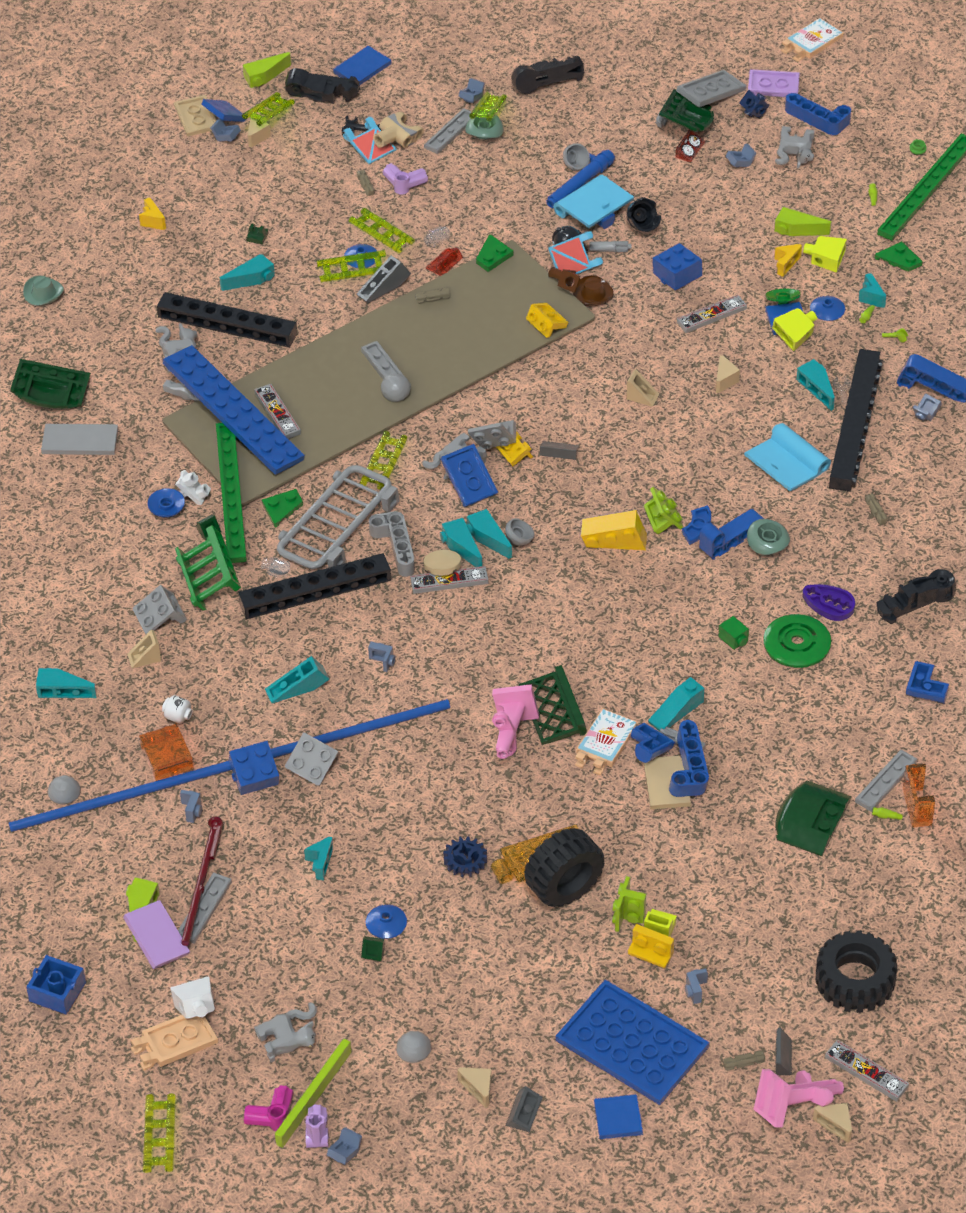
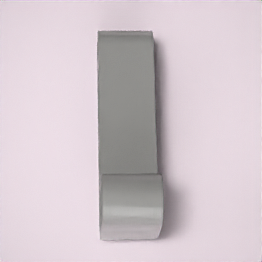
M398 511L372 515L369 518L370 535L373 538L390 537L398 573L404 577L411 576L415 572L414 555L404 515Z

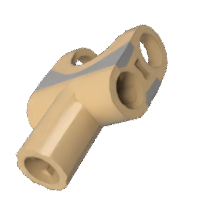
M397 112L385 117L381 121L380 129L382 131L374 134L373 140L379 148L394 141L406 148L422 137L424 129L421 126L405 125L406 114Z

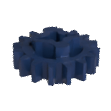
M467 836L466 840L459 837L458 842L451 840V845H446V851H443L444 865H447L448 871L453 870V875L461 873V877H464L465 874L472 877L473 872L476 874L480 873L479 868L485 869L487 849L484 848L483 843L478 844L476 838L470 841L469 836Z

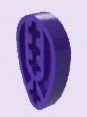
M822 584L807 585L803 588L802 597L804 601L819 615L832 621H843L853 615L855 598L850 592L838 587Z

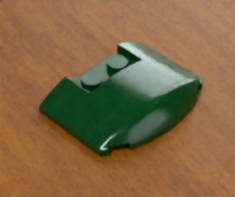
M673 89L659 116L695 133H700L712 124L714 112L709 111L711 110L709 104L698 107L678 93L676 89Z
M20 359L10 392L14 393L21 400L37 407L52 410L71 409L82 405L91 373Z
M810 781L803 782L787 795L778 810L775 822L778 834L776 835V840L823 856L852 796Z

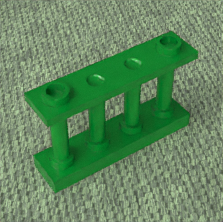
M213 525L206 528L207 540L190 551L184 553L179 547L175 548L176 560L182 568L191 594L190 600L195 607L198 606L202 611L207 610L203 600L225 586L230 587L235 592L241 588L223 536ZM210 546L213 547L211 554L191 566L189 559ZM214 560L218 561L215 568L199 578H195L194 573ZM222 573V580L205 591L200 592V585Z

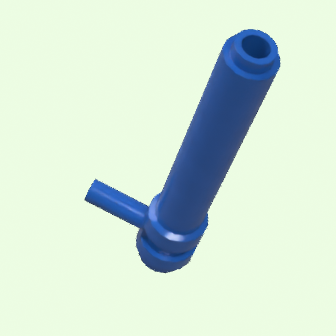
M604 150L597 156L589 153L591 162L549 195L546 200L547 205L550 208H554L553 206L556 202L585 185L598 173L605 171L607 167L613 164L615 160L614 154L610 150Z

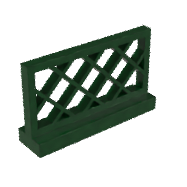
M562 665L554 667L555 672L519 684V686L532 685V687L537 688L534 692L535 699L542 702L538 709L539 716L541 714L548 717L545 723L532 719L542 745L578 733L580 736L587 733L584 719ZM555 680L552 688L544 685L546 681ZM541 689L549 692L546 698L538 696ZM553 693L561 696L558 702L550 700ZM547 704L555 706L551 713L543 710ZM559 708L566 710L563 717L556 715ZM552 719L560 721L557 727L549 725ZM564 723L573 726L572 729L566 731L561 729ZM546 729L553 731L552 736L543 738L542 734Z

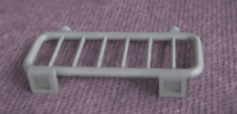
M359 465L349 466L343 472L335 471L333 474L334 482L289 532L285 530L280 532L278 537L280 542L277 545L279 555L309 569L320 568L326 562L328 563V568L344 564L346 562L344 549L340 546L380 501H382L383 510L390 512L400 501L398 488L392 486L390 479ZM357 472L383 483L384 487L377 492L347 477L351 473ZM345 481L376 496L367 504L337 491V488ZM335 493L365 508L356 516L326 501ZM324 505L354 518V521L345 528L315 513ZM313 517L344 532L337 540H334L304 525ZM302 529L333 544L326 552H322L293 539V537ZM291 541L322 556L319 560L312 562L286 551L284 548Z

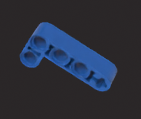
M789 93L786 95V113L829 135L839 134L850 124L851 108L847 105H840L835 110L830 111L799 94Z
M912 354L909 356L897 379L898 386H905L910 389L915 381L952 400L966 402L965 378L920 355Z
M750 509L719 529L709 522L700 531L699 547L710 558L715 560V557L718 555L721 556L728 552L731 547H736L744 542L750 525L754 521L764 518L754 509Z
M684 720L680 723L677 734L684 770L675 771L671 776L669 792L676 797L704 794L709 780L697 725L691 720Z

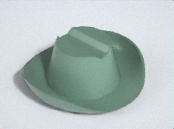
M481 112L469 119L465 131L470 135L477 136L479 139L487 140L500 137L503 134L504 126L496 114Z
M39 275L26 281L23 294L28 303L41 306L56 301L61 296L64 288L58 281Z
M758 519L750 525L747 532V541L751 549L756 553L769 555L785 549L790 543V536L786 528L780 523L769 519Z

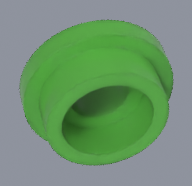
M916 139L910 144V151L913 154H924L927 150L923 140Z

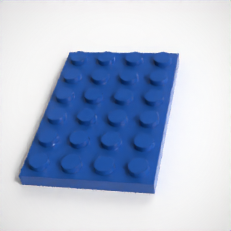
M606 979L555 1036L556 1042L658 1105L663 1103L709 1048L707 1040Z

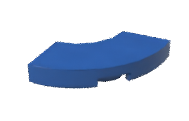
M708 505L691 510L692 521L688 526L682 528L681 532L689 545L700 540L702 527L711 522V511Z

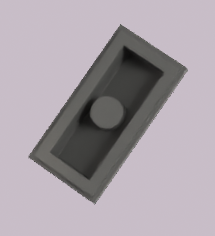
M543 441L540 445V456L576 460L579 445Z
M778 1028L776 1032L775 1074L790 1076L792 1075V1040L782 1028Z
M526 1086L520 1089L505 1126L530 1132L543 1096Z

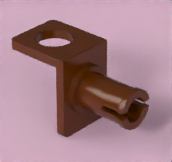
M551 267L548 272L550 278L559 281L557 286L574 293L576 292L581 278L579 275H576V271L566 269L562 271Z

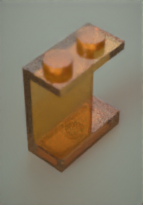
M177 724L139 735L141 749H145L156 781L194 769L192 756Z
M926 764L905 766L903 793L912 828L932 826L934 795L918 797L916 792L923 791Z

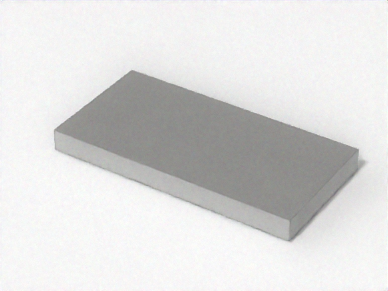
M722 70L679 85L676 91L696 106L701 107L746 90L747 86L727 71Z
M45 424L41 452L42 454L115 455L118 424Z

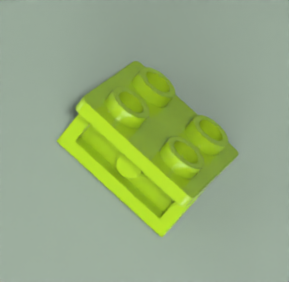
M655 487L650 488L653 498L643 506L654 532L660 534L671 525H675L680 530L684 528L681 522L683 520L682 516L676 510V502L672 498H667L662 490L658 491Z
M626 876L624 883L619 885V899H615L612 911L615 912L612 923L615 924L616 932L620 931L623 919L630 923L643 924L646 916V894L630 890V877Z

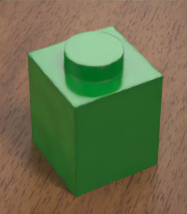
M732 616L719 625L718 637L735 650L739 646L743 647L747 644L749 628Z

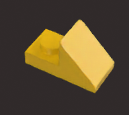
M150 197L144 199V212L139 214L140 226L165 230L166 222L164 215Z
M801 244L775 248L774 259L778 260L776 265L778 275L784 277L801 258Z

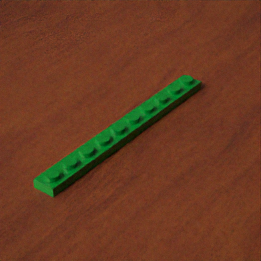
M961 133L878 228L877 235L893 241L966 156L965 134Z
M216 423L226 547L232 563L247 562L236 438L223 423Z

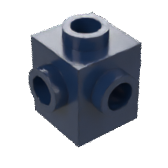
M748 90L739 102L745 108L744 112L750 117L760 118L769 107V104L765 101L766 97L759 92L756 94L751 90Z

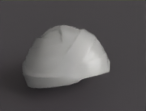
M571 144L563 151V161L573 171L582 170L589 164V152L581 144Z
M391 374L381 383L383 396L391 402L401 401L410 393V382L402 374Z
M514 518L506 524L505 532L507 539L515 546L527 545L534 538V530L526 522Z
M62 775L53 779L49 784L47 792L51 801L64 805L74 802L79 797L81 789L79 783L73 777Z
M409 1031L399 1038L396 1051L403 1061L417 1063L427 1058L431 1051V1042L424 1033Z

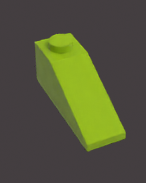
M290 52L243 64L244 78L249 87L253 88L264 85L290 67Z
M783 207L775 219L774 232L788 236L830 235L831 221Z
M134 878L132 885L129 884L126 891L130 912L157 901L160 895L157 882Z

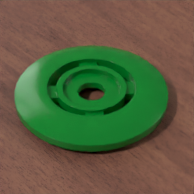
M790 614L779 617L768 625L764 633L763 643L768 655L776 662L788 667L804 668L821 662L828 655L831 648V636L825 625L817 619L807 615ZM801 637L803 642L795 644L792 642V638Z

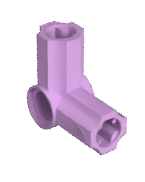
M391 163L383 169V175L394 185V191L397 194H406L409 192V188L428 182L426 171L423 168L407 173L401 172L396 165Z
M313 1105L308 1108V1116L306 1117V1148L328 1147L326 1107Z

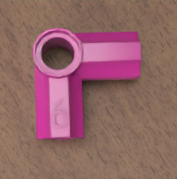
M279 1085L274 1090L269 1107L247 1105L244 1111V1124L270 1126L272 1130L277 1131L289 1114L294 1095L293 1090L287 1086Z

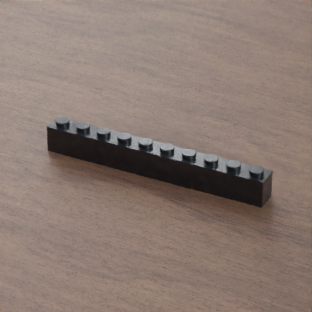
M859 349L830 474L829 489L851 492L852 486H856L858 475H855V472L859 473L861 462H858V459L862 460L863 449H861V446L865 447L866 436H864V433L868 434L869 423H867V420L870 421L872 410L869 409L874 407L875 397L872 396L877 393L878 385L875 382L879 383L881 372H878V370H882L883 360L880 359L881 352Z

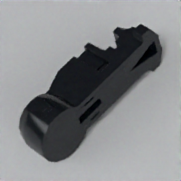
M577 55L573 56V58L567 57L565 61H558L556 58H553L550 62L544 60L530 66L520 65L513 70L511 81L520 93L530 94L540 86L573 78L576 81H581L585 73L584 63Z
M294 68L287 74L285 89L289 95L294 97H307L315 102L325 103L326 101L334 104L336 97H340V95H343L345 102H349L357 96L360 91V82L355 76L342 78L313 74L300 68Z
M937 569L929 576L917 577L908 581V584L904 586L901 584L894 597L885 594L882 600L876 602L877 613L882 617V620L893 624L896 623V618L933 602H948L956 594L957 582L950 571Z

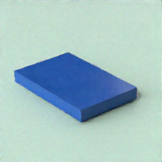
M366 46L335 67L333 73L342 78L355 76L360 82V86L392 63L388 57L370 46Z
M475 444L440 458L464 507L498 494Z

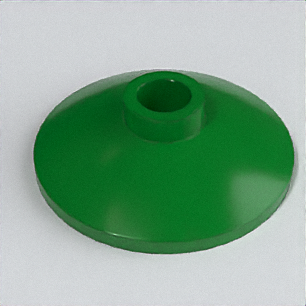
M789 288L775 289L765 294L766 299L778 302V305L787 304L801 296L800 291Z

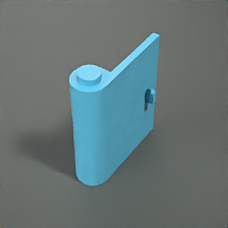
M599 175L556 202L553 207L555 213L561 218H565L570 214L590 228L634 200V196L612 182L608 177Z
M784 423L773 427L771 439L744 453L748 459L789 491L816 478L828 470L831 465V460Z

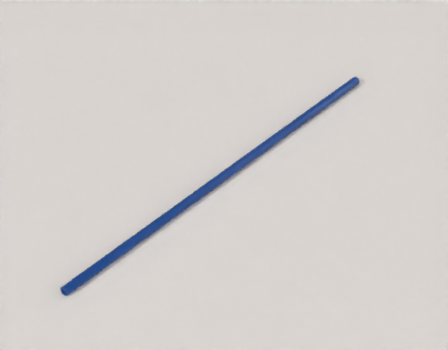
M448 699L314 736V738L326 744L450 709V703ZM298 741L270 749L273 758L292 753ZM225 761L8 822L11 832L232 769L229 761Z

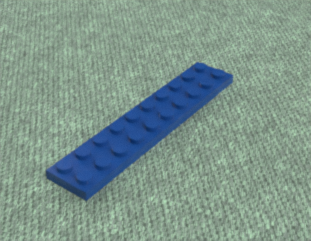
M193 345L163 359V365L275 475L304 460L305 455Z

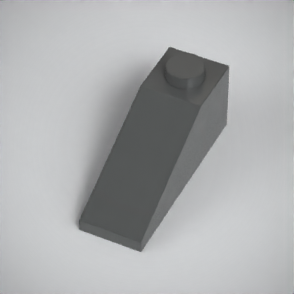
M391 255L357 292V295L369 303L400 287L411 272L402 262Z

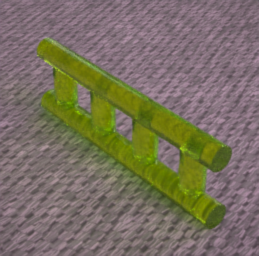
M276 92L244 112L242 118L248 119L250 117L256 120L258 126H261L294 105L295 101L293 99L287 101L281 98L279 92Z
M486 92L469 114V117L471 119H475V117L486 118L487 121H491L507 99V96L505 94L495 96Z
M365 207L361 209V214L363 215L358 219L353 216L349 218L350 223L399 254L403 251L401 246L407 242L412 245L415 242L414 238ZM368 219H371L375 222L370 227L364 224V222ZM381 226L387 229L383 234L376 231ZM395 234L400 239L393 242L388 238Z
M385 250L316 260L317 267L323 266L324 275L319 276L320 283L373 275L383 265L381 257H386ZM374 259L376 267L365 268L364 260ZM357 261L359 270L348 271L347 263ZM340 264L341 272L331 274L330 265Z
M384 431L368 463L367 469L384 471L383 476L389 479L408 437L401 435L400 439L391 438L390 432ZM386 444L396 446L393 452L383 449ZM385 457L390 460L386 465L378 463L379 458ZM365 475L362 476L359 484L364 486L368 482L378 484L377 489L379 490L384 487L383 483Z
M173 1093L167 1095V1101H154V1095L152 1094L145 1096L144 1173H150L152 1166L165 1165L166 1172L173 1171L176 1095ZM167 1109L166 1119L153 1120L154 1110ZM153 1128H166V1138H153ZM165 1146V1156L152 1157V1147Z

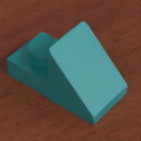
M872 273L865 274L862 284L863 289L859 290V302L884 308L886 305L885 292Z
M327 837L304 849L305 861L313 862L312 871L315 872L317 880L324 881L334 849L333 837Z

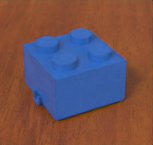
M680 243L652 258L653 274L664 285L667 284L675 291L703 276L702 259Z
M268 741L229 751V763L233 772L232 779L233 782H236L240 795L279 785V773Z
M46 955L40 966L34 968L33 977L26 986L29 1001L67 1015L86 984L84 968Z

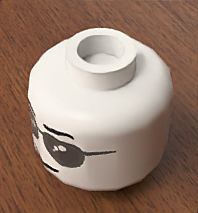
M177 695L168 697L162 706L164 717L178 724L189 720L193 712L190 701Z

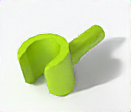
M901 328L893 333H882V337H897L900 342L907 341L906 337H908L905 329Z

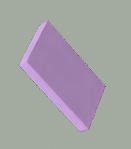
M750 70L748 90L756 94L759 92L763 96L786 97L789 93L798 94L800 73Z
M160 900L124 915L125 922L153 969L190 953L188 947L181 944L182 937Z

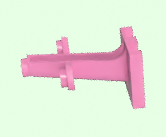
M532 685L493 689L492 695L497 713L494 714L492 722L499 730L496 751L497 757L505 759L515 753L517 749L516 731L520 721L539 719V710Z
M762 1069L754 1110L774 1127H783L787 1106L806 1101H812L820 1106H827L829 1103H832L833 1095L843 1093L844 1085L841 1081H836L835 1079L812 1082L810 1074L804 1070L797 1072L795 1077L796 1084L789 1085L770 1069Z

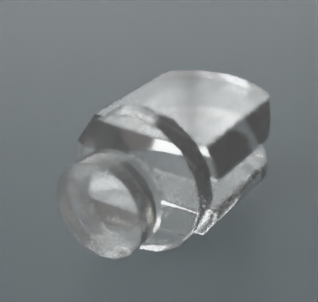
M271 557L269 561L267 558H263L261 568H266L268 575L284 579L289 575L290 563L276 557Z

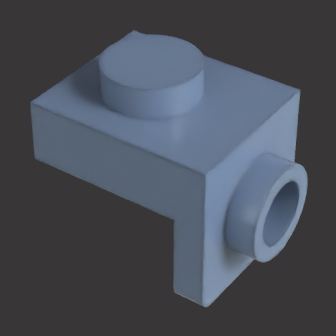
M470 78L467 88L460 90L458 97L463 98L464 101L469 103L481 99L485 83Z
M218 119L211 126L217 141H233L241 131L238 125L226 126L221 119Z
M745 144L741 152L728 151L726 158L734 167H749L756 152L749 144Z
M925 394L918 406H913L915 416L922 421L925 419L931 421L942 403Z
M370 642L368 646L369 659L383 662V671L388 672L389 667L394 665L396 658L393 655V646Z
M181 790V804L187 805L185 809L186 822L194 823L196 817H200L202 813L200 793Z
M696 969L686 973L685 993L687 998L691 997L693 1004L702 1002L700 984L707 983V969Z
M344 1127L341 1130L339 1140L328 1148L327 1156L345 1165L359 1152L362 1136Z

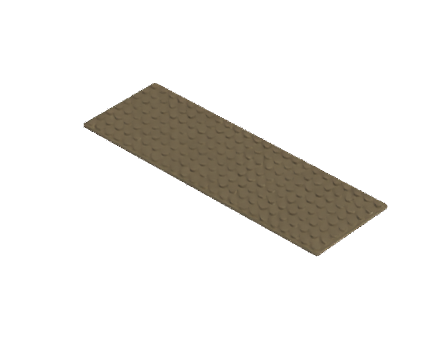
M510 240L504 244L513 250L514 256L491 271L487 272L477 265L475 258L240 378L231 384L274 425L254 389L272 384L301 430L300 435L289 438V440L305 455L303 461L275 475L235 436L241 505L244 506L581 328L594 321L595 315L572 293L557 286L559 282L556 279L550 278L548 272L515 241ZM441 288H449V298L443 299L441 297L440 300L428 302L424 300L423 303H417L415 294L418 292L425 293V291L435 289L440 291ZM548 303L568 321L567 327L557 330L553 329L551 336L546 338L526 320L531 304ZM378 341L411 384L410 393L405 399L391 402L383 396L381 391L383 379L361 352L362 346ZM196 401L164 417L163 424L221 485L216 423L222 422L201 401Z

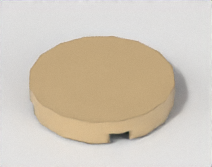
M451 550L431 552L423 560L425 570H429L431 574L439 576L449 575L453 573V570H459L462 565L460 555Z

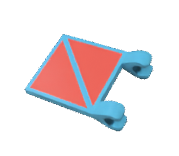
M368 117L365 119V127L368 131L355 137L352 130L346 128L343 138L352 144L368 164H371L396 151V148L392 143L380 148L375 145L373 136L381 130L377 127L374 119Z
M592 231L582 233L548 247L555 268L562 271L563 269L574 270L578 274L603 264L601 257L589 261L582 241L593 238Z

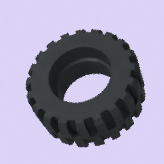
M576 828L563 829L559 833L552 834V837L549 839L546 838L540 846H537L534 854L530 855L529 862L526 863L524 871L526 884L545 905L552 907H563L564 904L569 905L574 900L580 899L584 893L590 890L592 885L596 884L597 878L601 876L602 868H604V853L583 830Z
M857 930L856 933L846 931L843 932V935L837 934L833 936L832 940L828 939L824 946L820 948L817 957L815 980L820 994H824V999L828 1003L832 1001L834 1007L838 1009L840 1006L844 1007V1011L851 1012V1009H854L857 1013H863V1009L872 1011L875 1010V1005L881 1007L885 1004V999L889 1000L892 996V991H894L898 964L896 963V955L892 953V948L888 944L885 945V941L880 937L875 938L872 933L864 934L862 931ZM847 963H860L868 966L875 974L869 978L857 980L846 977L838 968Z

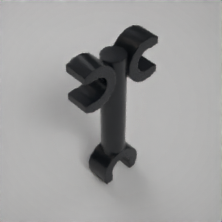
M349 116L345 117L342 135L346 128H350L353 134L354 130L368 131L365 124H358V117L355 116L354 120H349Z

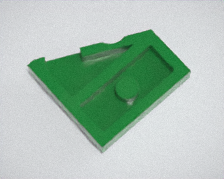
M490 234L476 258V264L489 272L514 256L513 250Z
M902 241L875 253L874 256L876 260H885L889 262V265L899 267L907 272L923 264V261Z
M293 489L262 499V505L275 528L279 526V523L284 518L290 517L295 510L302 507L303 500L297 489Z

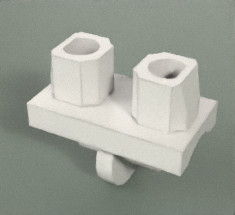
M186 470L181 471L180 478L175 484L181 490L180 493L184 498L188 496L197 505L203 503L211 490L207 484L201 485L198 482V476L194 472L188 473Z

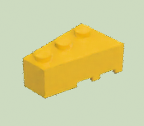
M637 510L582 519L581 537L586 547L646 551L647 533Z

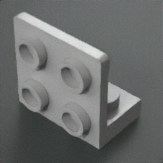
M511 420L468 429V434L484 449L507 446L516 443V422Z
M159 585L133 607V611L145 634L150 630H156L169 618L179 623H184L187 620L174 593L162 585Z
M303 732L285 768L319 786L340 752Z

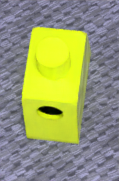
M819 236L815 245L805 243L803 253L812 255L811 264L837 272L846 251L847 239Z
M797 308L776 317L773 321L772 329L795 351L813 334V322L817 320V315L813 311L805 315L801 309Z

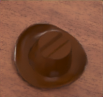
M588 275L580 279L576 292H573V295L584 305L598 306L609 301L613 297L614 292L612 287L601 277Z

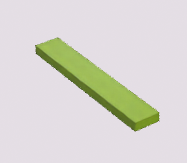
M343 1039L275 1132L277 1146L281 1148L285 1146L308 1114V1108L316 1103L351 1054L350 1041Z

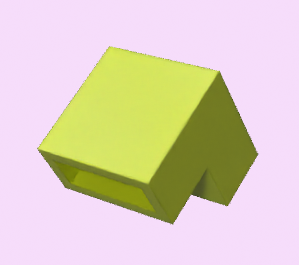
M652 909L646 915L644 927L671 937L676 925L677 916Z

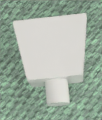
M209 976L170 987L174 1006L185 1018L204 1017L207 1013L215 1010Z

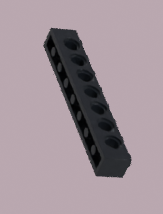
M164 292L157 304L158 318L288 348L291 347L298 334L297 322L172 293Z
M384 553L239 591V604L247 620L391 581V569Z

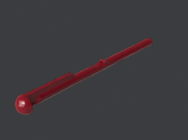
M213 816L208 820L210 831L181 944L184 946L189 945L201 895L205 889L203 885L210 860L215 858L223 827V820L218 816Z

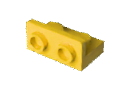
M548 303L531 304L526 316V320L546 338L551 336L553 329L566 328L568 325V321Z
M517 431L516 443L507 446H496L512 466H515L526 455L530 459L533 458V455L530 453L531 447L525 441L523 443L520 441L522 437Z
M636 924L633 928L632 944L628 949V954L666 968L674 954V938Z

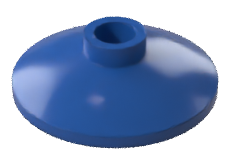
M367 244L351 246L344 254L345 262L354 268L370 267L379 258L378 251Z
M821 296L811 302L810 311H813L820 320L833 321L844 315L845 305L836 297Z
M165 488L152 493L148 498L147 504L148 509L154 515L171 517L178 514L184 508L185 499L179 491Z
M394 905L377 906L366 917L368 931L375 937L390 939L400 935L407 925L405 913Z

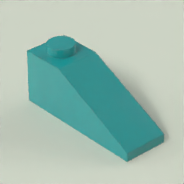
M259 254L219 277L220 288L222 291L259 285L270 281L275 276L274 264L264 255Z
M813 359L798 367L796 380L832 411L834 409L835 396L824 366Z
M487 509L467 516L466 525L475 541L508 559L512 558L511 543Z
M460 518L442 523L441 541L443 543L446 542L450 550L457 552L460 557L473 566H482V555L464 519Z
M310 656L266 687L265 691L273 704L314 691L330 679L324 666L314 657Z
M38 668L36 682L38 698L97 697L95 683L58 668Z
M692 677L688 678L676 687L651 716L648 723L658 731L661 728H670L704 702L705 688Z

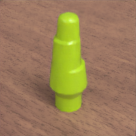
M871 183L868 193L871 205L876 206L878 190L876 184Z
M874 305L868 307L861 314L859 319L861 323H865L871 318L872 312L875 309Z
M873 807L872 815L879 818L898 820L903 818L902 814L883 807Z

